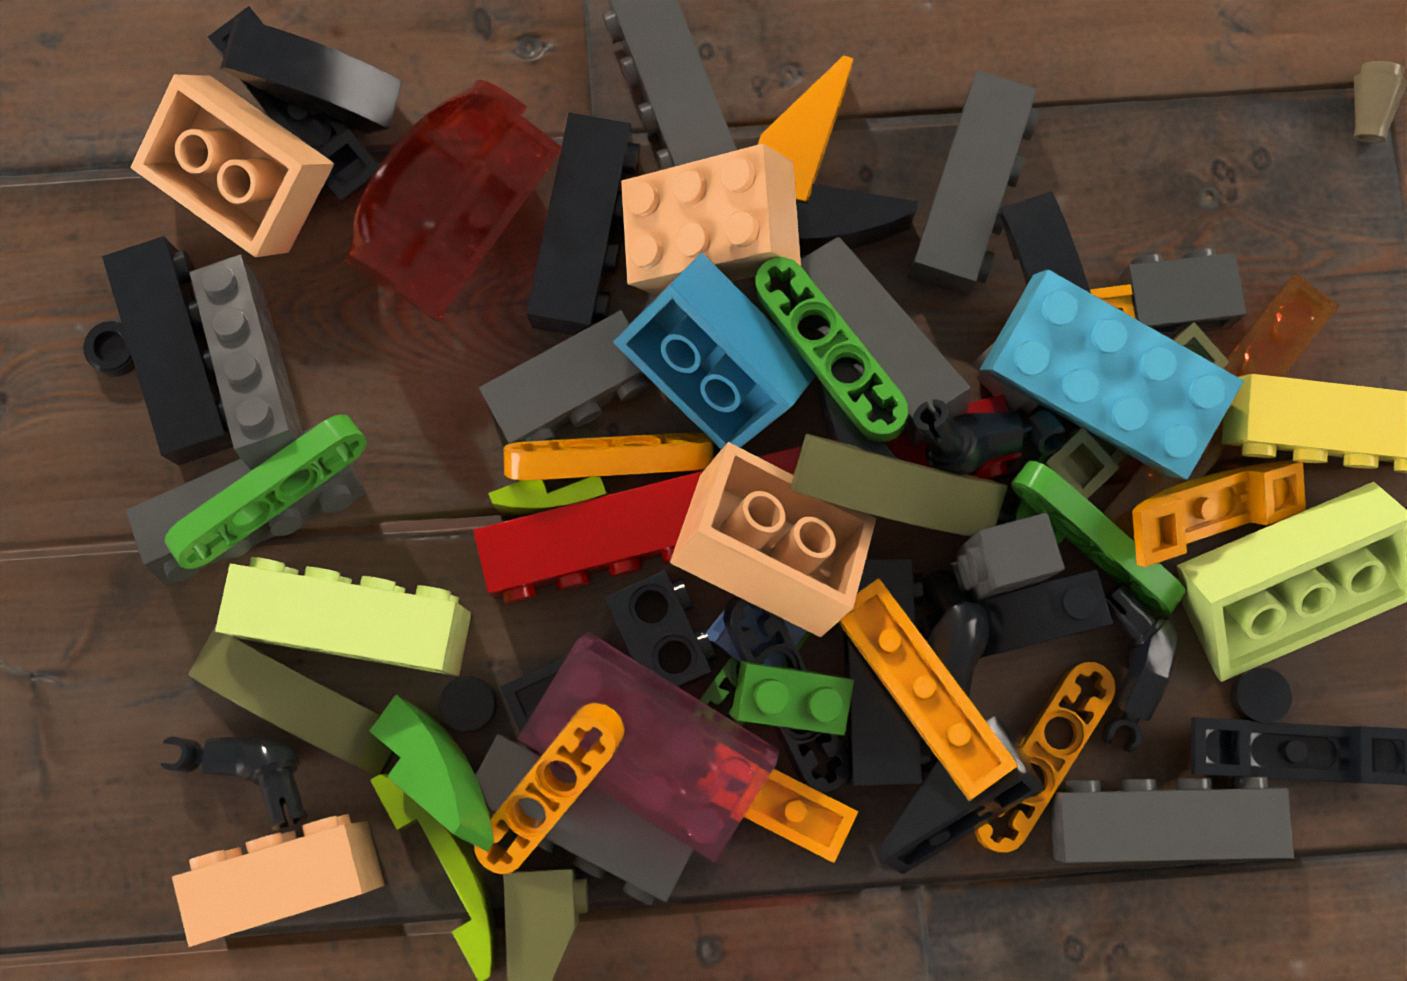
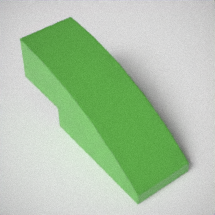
M396 694L370 730L374 736L400 757L387 777L452 834L488 852L494 843L489 812L479 782L465 754L449 732L429 713Z

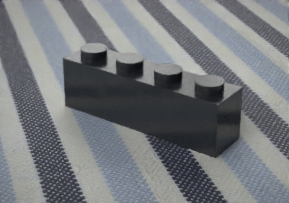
M575 113L568 114L527 309V316L532 328L576 335L608 317L611 294L603 291L607 273L616 274L620 257L621 243L613 241L617 223L624 224L621 181L626 180L627 174L636 175L640 158L641 145L633 143L631 123Z
M162 236L102 256L161 456L179 466L232 448L233 443L197 300L194 297L190 284L192 282L190 272L195 269L188 253L185 250L179 251L170 241Z
M912 559L866 560L857 593L879 578L915 626L914 606H922L923 581L921 573H913ZM917 627V630L925 639L924 628ZM843 630L845 676L854 679L847 719V744L850 761L849 785L922 784L921 772H930V747L924 739H920L919 732Z

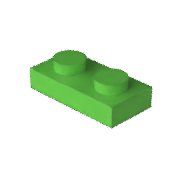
M741 661L731 717L738 721L845 736L854 679L840 675Z

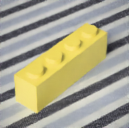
M1258 374L1238 377L1244 382L1223 417L1221 444L1242 446V456L1276 457L1277 450L1293 452V461L1327 463L1328 456L1344 457L1343 466L1373 469L1378 468L1379 461L1394 463V472L1407 473V391Z

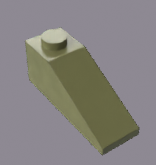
M576 866L517 869L512 873L504 874L507 981H554L579 924V914L588 913L587 879H577Z

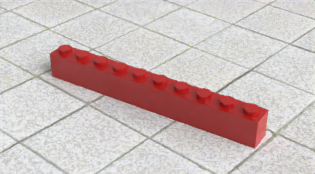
M1004 394L969 403L967 413L1009 412ZM900 434L897 438L884 442L896 459L933 468L926 459L925 449L927 441L913 448L906 438ZM802 446L759 456V458L794 475ZM1019 452L990 459L973 472L968 473V475L992 481L1010 475L1008 467H1012L1022 457V454ZM703 471L473 529L488 594L494 599L503 597L506 605L515 604L537 597L535 589L557 584L558 591H564L590 583L588 575L607 570L610 571L611 577L629 575L643 569L642 561L661 556L663 557L664 564H669L697 483Z

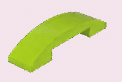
M379 774L370 781L394 826L399 830L408 828L419 821L470 915L471 920L453 930L452 933L477 980H486L497 970V930L489 892L473 854L463 839L452 834L387 777L389 774Z

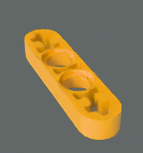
M668 433L515 442L507 444L503 448L504 476L514 480H546L706 469L714 459V442L703 433Z
M1096 662L1077 664L1070 667L1058 682L1019 744L1029 762L1042 770L1045 788L1038 794L1021 802V804L1030 806L1026 816L1021 810H1014L1008 820V826L1014 830L1010 838L999 836L994 842L990 838L993 828L988 823L975 830L974 833L977 840L985 848L996 852H1011L1018 849L1028 837L1113 700L1115 680L1105 666ZM1093 674L1097 678L1094 687L1100 691L1099 697L1085 698L1077 711L1087 713L1088 715L1086 720L1083 721L1074 711L1059 707V703L1063 698L1067 704H1073L1081 692V687L1075 683L1076 678H1086ZM1055 717L1067 720L1073 729L1072 742L1061 750L1051 747L1044 735L1046 724Z
M592 703L578 710L490 818L494 838L493 845L488 852L474 845L476 857L486 869L499 874L512 873L518 869L610 760L624 737L623 722L613 709L604 704ZM595 727L603 735L597 738L586 753L578 745L587 732ZM562 761L570 765L575 771L577 781L566 783L557 779L551 772L550 762ZM531 798L539 802L546 812V818L535 819L528 816L521 808L520 799ZM511 828L518 835L510 846L503 849L497 842Z

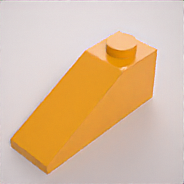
M843 55L760 136L758 145L765 144L793 161L796 202L808 203L812 184L815 183L849 81L853 58Z

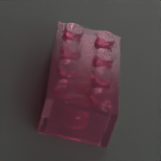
M587 632L574 644L518 737V740L543 754L583 706L597 703L610 707L621 717L624 725V737L613 756L589 784L708 859L716 862L774 769L779 750L595 635ZM593 727L587 732L578 746L587 753L592 744L603 733ZM554 761L558 765L562 766L566 770L576 775L573 768L567 763L562 761Z

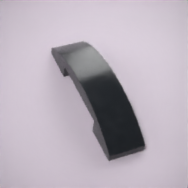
M250 6L207 37L222 58L224 57L234 19L243 18L263 24ZM239 79L271 119L335 163L324 184L341 203L383 172L382 168L351 130L347 129L340 120L324 112L312 115Z
M1052 191L999 208L1013 259H1019L1026 286L1034 274L1049 269L1091 293L1071 233Z
M1191 717V774L1407 785V729L1275 722L1261 723L1250 720Z

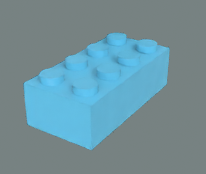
M1049 269L1032 276L980 368L981 372L1080 428L1084 427L1089 433L1163 475L1188 480L1244 382L1242 379Z

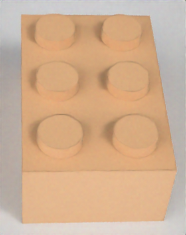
M174 74L130 168L256 258L289 253L335 163L212 76Z
M765 144L747 147L621 181L628 285L658 296L701 252L731 282L755 277L759 267L765 261L774 257H786L794 260L801 266L793 161Z
M727 442L700 475L670 563L804 630L822 637L854 607L877 518L865 512L794 492L790 489L794 475Z
M349 814L339 817L332 816L302 825L304 837L298 839L295 830L282 834L276 833L246 842L248 854L242 855L241 847L190 859L191 871L172 877L188 946L191 947L385 886L368 821L351 823Z

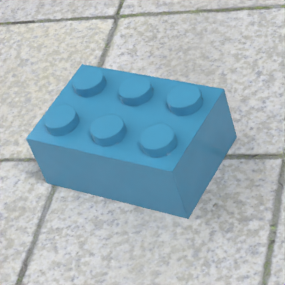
M702 252L613 341L721 450L727 442L739 448L745 445L791 408L816 376L784 334Z

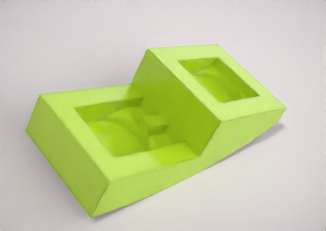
M595 476L580 480L550 493L544 480H521L488 494L492 504L499 512L528 516L606 496L607 492L601 477Z

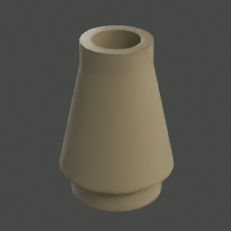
M1369 61L1361 65L1360 74L1354 76V139L1367 143H1382L1386 141L1389 127L1407 88V79L1404 78L1406 68L1403 65L1389 61Z

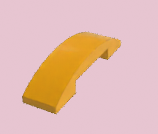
M1286 460L1227 470L1175 485L1145 499L1132 511L1137 565L1147 567L1186 554V544L1250 522L1268 526L1305 511L1303 462Z

